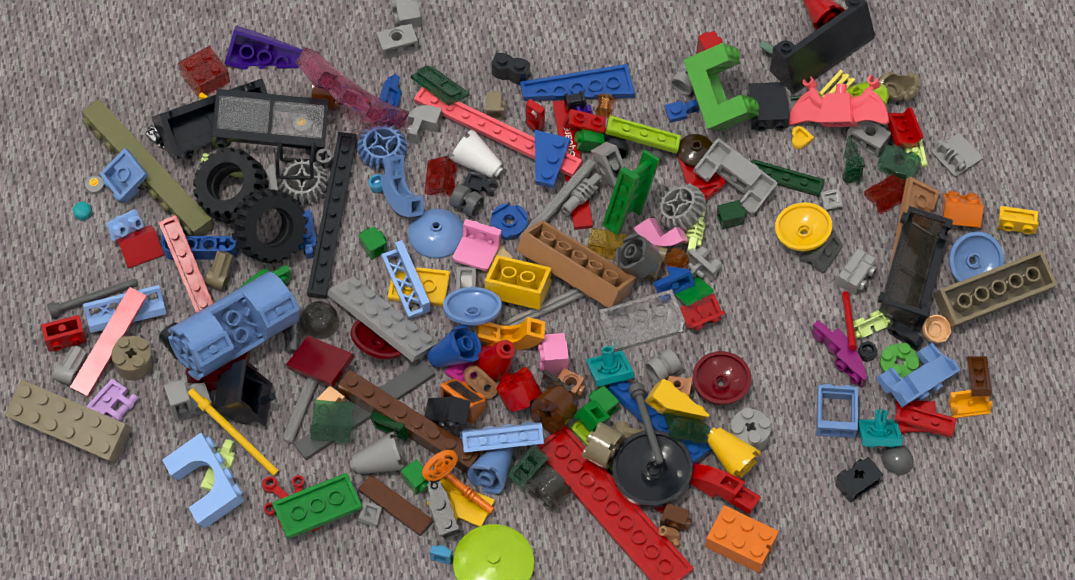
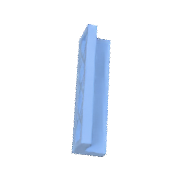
M403 241L395 242V250L381 255L408 319L430 312V302ZM398 256L399 261L397 265L389 263L388 258ZM397 271L406 274L404 280L395 277ZM404 286L412 288L411 296L402 293ZM411 301L419 304L420 309L411 312L409 309Z
M159 285L137 290L146 296L157 292L158 298L153 300L146 299L133 322L166 314ZM126 293L83 304L90 333L105 329L116 309L108 308L109 305L115 302L120 304ZM95 307L101 309L99 313L90 315L89 309Z

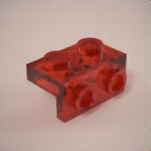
M443 156L428 160L424 191L427 195L445 192L448 196H451L454 192L457 167L449 157Z
M893 174L865 190L864 196L876 204L878 213L882 214L902 202L906 181Z

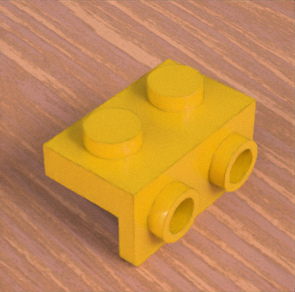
M1000 206L998 229L1007 232L1016 231L1024 234H1036L1039 226L1038 211Z

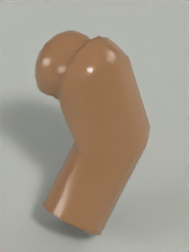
M661 526L659 534L665 536L678 549L681 545L679 532L675 528Z

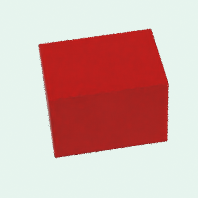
M152 225L140 228L116 240L128 269L164 256L156 231Z

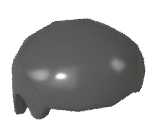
M904 445L888 447L882 456V462L887 471H892L896 475L908 474L913 468V456Z

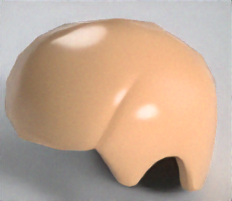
M941 315L929 316L922 326V335L927 341L933 342V344L947 341L951 334L950 323Z

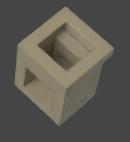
M486 92V115L497 120H505V99H501V92Z

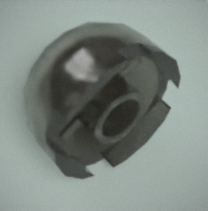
M316 301L304 308L300 323L302 331L306 336L308 335L315 339H328L337 331L339 318L337 311L332 305L327 302Z

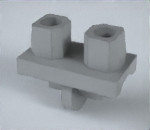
M703 246L696 251L693 248L689 250L688 261L690 263L688 267L691 269L693 278L698 275L700 278L706 276L711 281L716 279V274L721 269L722 263L717 258L708 262L706 258L709 256V252Z

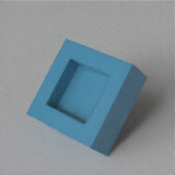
M432 545L430 558L433 561L450 565L452 550L443 545Z

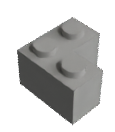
M183 380L171 381L169 384L164 385L175 422L206 412L205 410L202 411L197 406L198 403L187 394L190 389L194 388L203 398L206 397L211 402L204 382L192 384L188 388L185 387Z

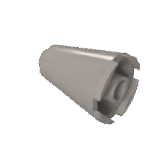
M395 431L390 432L352 455V460H350L352 471H356L357 474L399 471L405 468L406 465L403 463L407 461L400 441L396 442L394 438L398 436Z

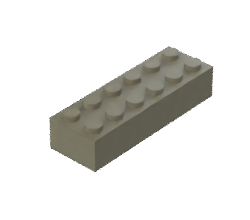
M1041 250L938 290L934 297L943 317L948 320L952 329L1048 292L1058 284Z
M22 379L5 413V416L113 463H116L132 429L131 426Z

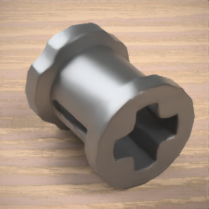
M320 149L316 153L318 166L323 164L325 172L331 170L332 152L328 149Z

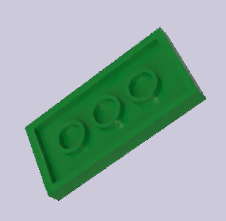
M347 473L272 502L287 540L362 510L361 502Z

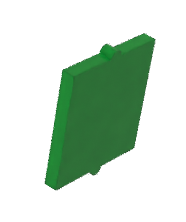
M700 277L694 279L695 286L681 291L674 296L685 306H689L714 292L713 288Z

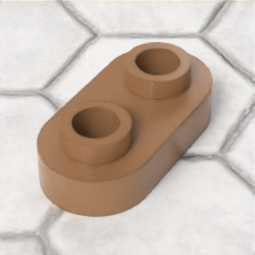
M472 365L465 369L464 380L476 392L481 393L486 399L493 398L497 394L496 382L480 367ZM476 372V376L471 378L470 374ZM485 385H490L488 390H484Z

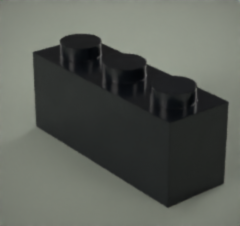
M455 396L428 398L424 417L443 428H449V426L458 428V425H466L471 401Z

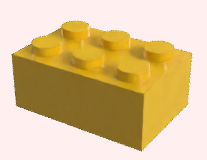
M496 255L485 279V289L497 294L501 301L540 310L551 285L552 268Z

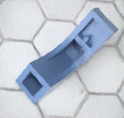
M404 155L385 156V174H380L387 202L395 212L402 216L424 215L423 196L413 194L406 184Z

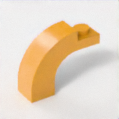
M527 317L522 323L513 326H503L488 322L483 325H477L476 334L481 342L490 344L501 340H509L513 343L515 350H523L534 347L544 340L546 322Z

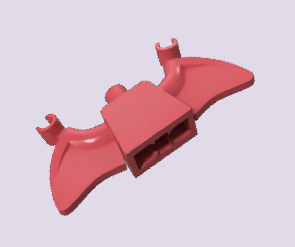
M873 75L868 77L869 87L856 97L847 93L846 84H836L835 93H826L824 97H821L817 89H815L817 86L816 81L811 76L810 83L803 79V84L809 91L799 98L789 115V125L792 126L803 122H816L824 127H857V123L863 121H873L884 125L889 123L888 111L884 101L873 92L874 89L879 88L881 85L879 78L874 82Z

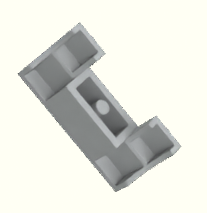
M717 138L693 169L696 174L707 182L716 172L745 195L740 200V204L752 216L778 184V182L760 170L757 165L752 164L741 153L736 152L719 138Z

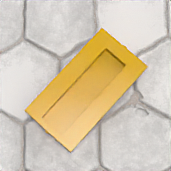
M439 479L445 491L451 495L458 518L477 527L483 526L489 513L473 501L470 502L469 498L466 499L465 496H462V493L447 479ZM477 493V495L493 506L494 499Z

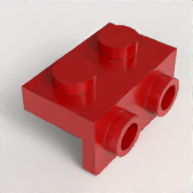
M908 107L904 113H888L889 123L887 125L896 147L915 148L924 136L913 108Z
M570 109L563 122V128L576 131L585 129L604 134L606 117Z
M714 293L689 306L678 308L687 330L693 328L694 331L705 327L704 323L710 321L712 324L721 320V315L726 314L724 310L721 311Z

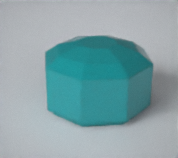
M83 201L76 203L72 209L75 219L80 221L89 219L92 214L90 205Z

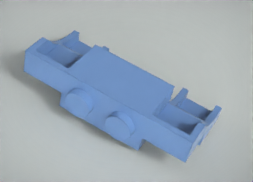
M933 342L916 353L924 365L905 378H902L893 367L876 377L886 394L891 392L901 407L913 402L917 398L920 401L930 395V390L936 392L943 387L942 382L961 370L957 363L942 354Z

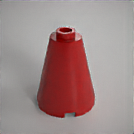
M803 0L815 31L845 11L844 7L833 0Z
M501 340L481 347V352L478 353L479 358L474 361V365L480 367L495 382L501 381L500 377L511 371L515 347L509 340Z

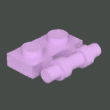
M111 379L86 407L121 422L122 416L134 407V403L138 398L134 394L126 398L127 388ZM118 403L122 404L117 411L113 410Z

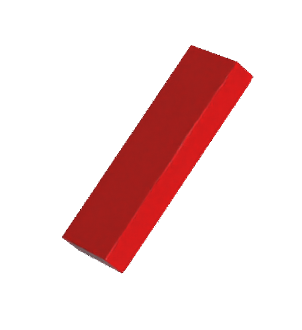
M900 404L898 405L894 419L895 423L949 438L953 436L957 418L908 404L904 407H901Z

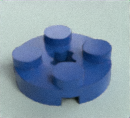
M509 203L499 205L492 212L491 227L502 230L501 238L503 240L518 238L528 227L527 213L519 205L513 206ZM506 219L514 220L512 224H506Z

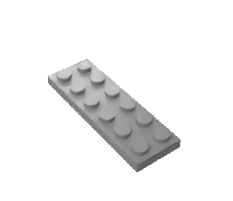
M354 276L333 286L327 293L329 297L412 362L426 355L438 343Z

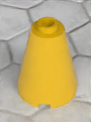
M721 427L718 429L713 428L707 434V443L725 470L736 477L738 475L743 477L757 463L754 460L755 457H761L762 455L760 450Z

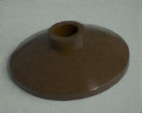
M690 134L680 140L677 153L685 164L695 167L713 143L706 136Z

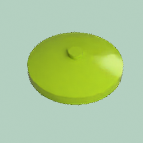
M499 524L483 525L468 532L460 540L453 556V570L456 580H531L534 571V555L529 542L515 529Z

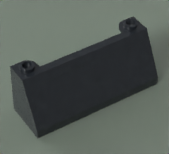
M845 0L848 9L796 45L786 40L779 42L773 47L769 71L780 82H785L786 88L794 95L805 87L803 79L810 83V76L814 80L874 39L875 32L866 0Z
M262 78L230 89L268 94ZM216 94L151 117L170 158L177 157L178 160L187 157V152L212 143ZM234 107V112H228L224 116H219L218 129L248 131L262 126V129L268 128L270 110ZM274 111L272 122L277 121Z

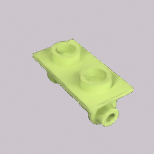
M877 310L871 313V318L867 320L862 317L853 321L856 339H863L873 334L871 326H873L875 332L887 328L891 324L890 319Z

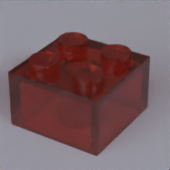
M210 46L178 62L180 75L198 99L201 92L208 95L230 83L227 68Z

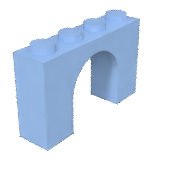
M200 433L162 461L170 475L177 480L182 479L198 467H212L215 480L211 491L189 507L197 524L206 528L245 500L241 495L243 490L232 479L234 478L232 471L228 467L226 468L223 463L225 462L224 457L220 452L216 451V443L213 438Z

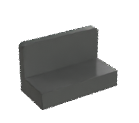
M832 232L829 239L822 246L804 251L799 259L802 262H811L817 271L824 272L843 247V244L836 234Z

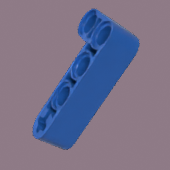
M162 232L164 256L167 259L174 260ZM185 236L189 246L194 247L191 251L195 260H214L217 250L231 253L234 255V258L237 256L236 241L231 236Z

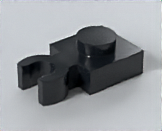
M471 170L463 185L471 189V192L476 191L481 194L483 190L489 196H494V190L490 189V187L498 188L497 181H487L486 175Z

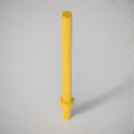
M194 388L189 390L187 394L198 403L197 406L202 411L205 410L271 475L274 476L279 471L210 405L211 402L206 397L203 398Z

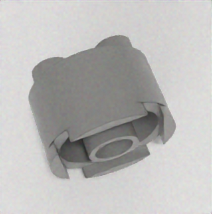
M746 407L733 417L730 433L762 451L768 444L771 422L761 411Z

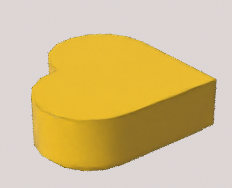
M801 126L793 128L792 146L795 149H802L814 140V136Z

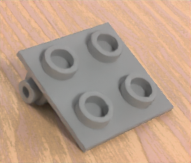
M957 133L947 141L939 140L936 144L938 147L931 151L954 177L983 159L960 133Z

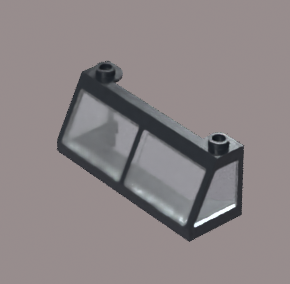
M217 89L212 146L223 149L228 147L231 142L278 146V143L282 142V147L306 149V153L310 156L312 143H316V153L320 149L325 148L329 100Z

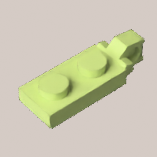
M226 439L222 449L218 448L217 452H220L224 457L225 462L223 463L225 467L231 470L235 460V453L232 452L235 445L233 444L234 441ZM209 466L201 484V489L211 491L215 480L214 471L211 466Z

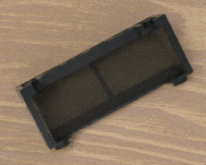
M909 206L907 212H903L900 223L903 225L884 292H880L877 303H881L879 307L880 312L919 333L929 314L930 297L944 245L948 238L949 229L951 230L953 220Z

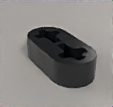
M893 321L887 328L890 335L902 343L909 344L913 350H917L923 343V339L918 333L899 321Z

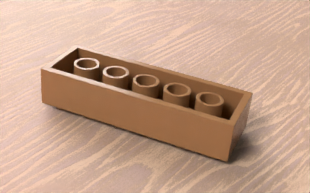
M543 220L523 232L516 250L525 258L531 259L538 265L551 267V272L556 277L563 279L572 287L581 290L588 297L594 298L604 307L610 309L629 296L636 279L635 276L627 273L622 268Z

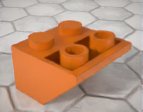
M956 191L943 193L942 217L952 219V225L981 228L984 205L978 194L967 193V195H959V192Z

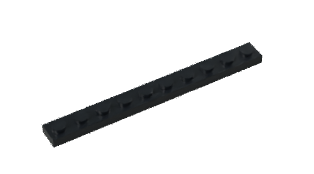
M338 132L307 289V296L325 299L327 297L357 134Z

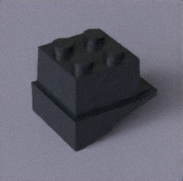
M245 359L233 363L231 369L218 376L214 408L221 415L241 424L256 421L266 426L269 404L276 399L275 394L271 393L272 383Z

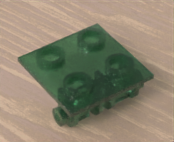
M848 136L844 152L846 163L842 179L845 183L856 181L860 185L865 162L863 157H860L858 154L857 144Z
M314 399L310 439L350 443L354 403Z
M663 413L671 437L678 440L685 439L695 443L708 444L706 434L710 433L711 428L706 423H701L700 419Z

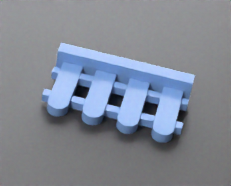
M524 422L522 425L505 424L502 427L486 426L483 429L477 430L468 428L460 432L464 452L544 444L541 422Z

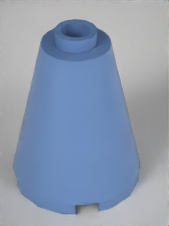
M514 447L487 450L470 466L467 473L470 482L475 487L477 484L484 487L482 491L486 493L499 494L506 485Z

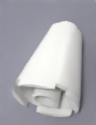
M471 129L468 132L470 136L462 138L452 153L455 156L450 157V159L489 178H493V176L497 178L503 170L501 167L502 162L479 135Z

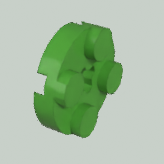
M893 344L882 351L880 368L884 373L893 367L902 378H905L918 369L919 357L909 344ZM896 360H903V366L895 364Z

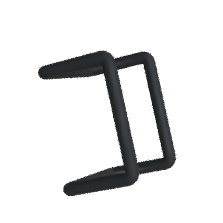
M279 142L275 159L276 177L278 179L312 180L314 178L313 162H316V143H312L310 159H304V162L309 160L310 176L280 175L279 159L282 162H293L294 159L297 162H301V159L283 158L282 142Z

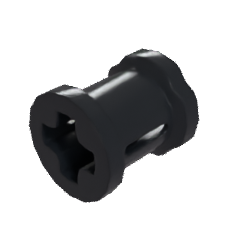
M583 91L571 95L564 94L566 110H570L572 107L581 106L583 108L586 106Z

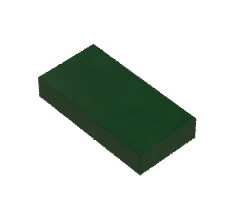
M376 412L371 414L370 419L375 429L387 434L395 431L398 435L396 437L407 441L410 437L405 424L393 421Z

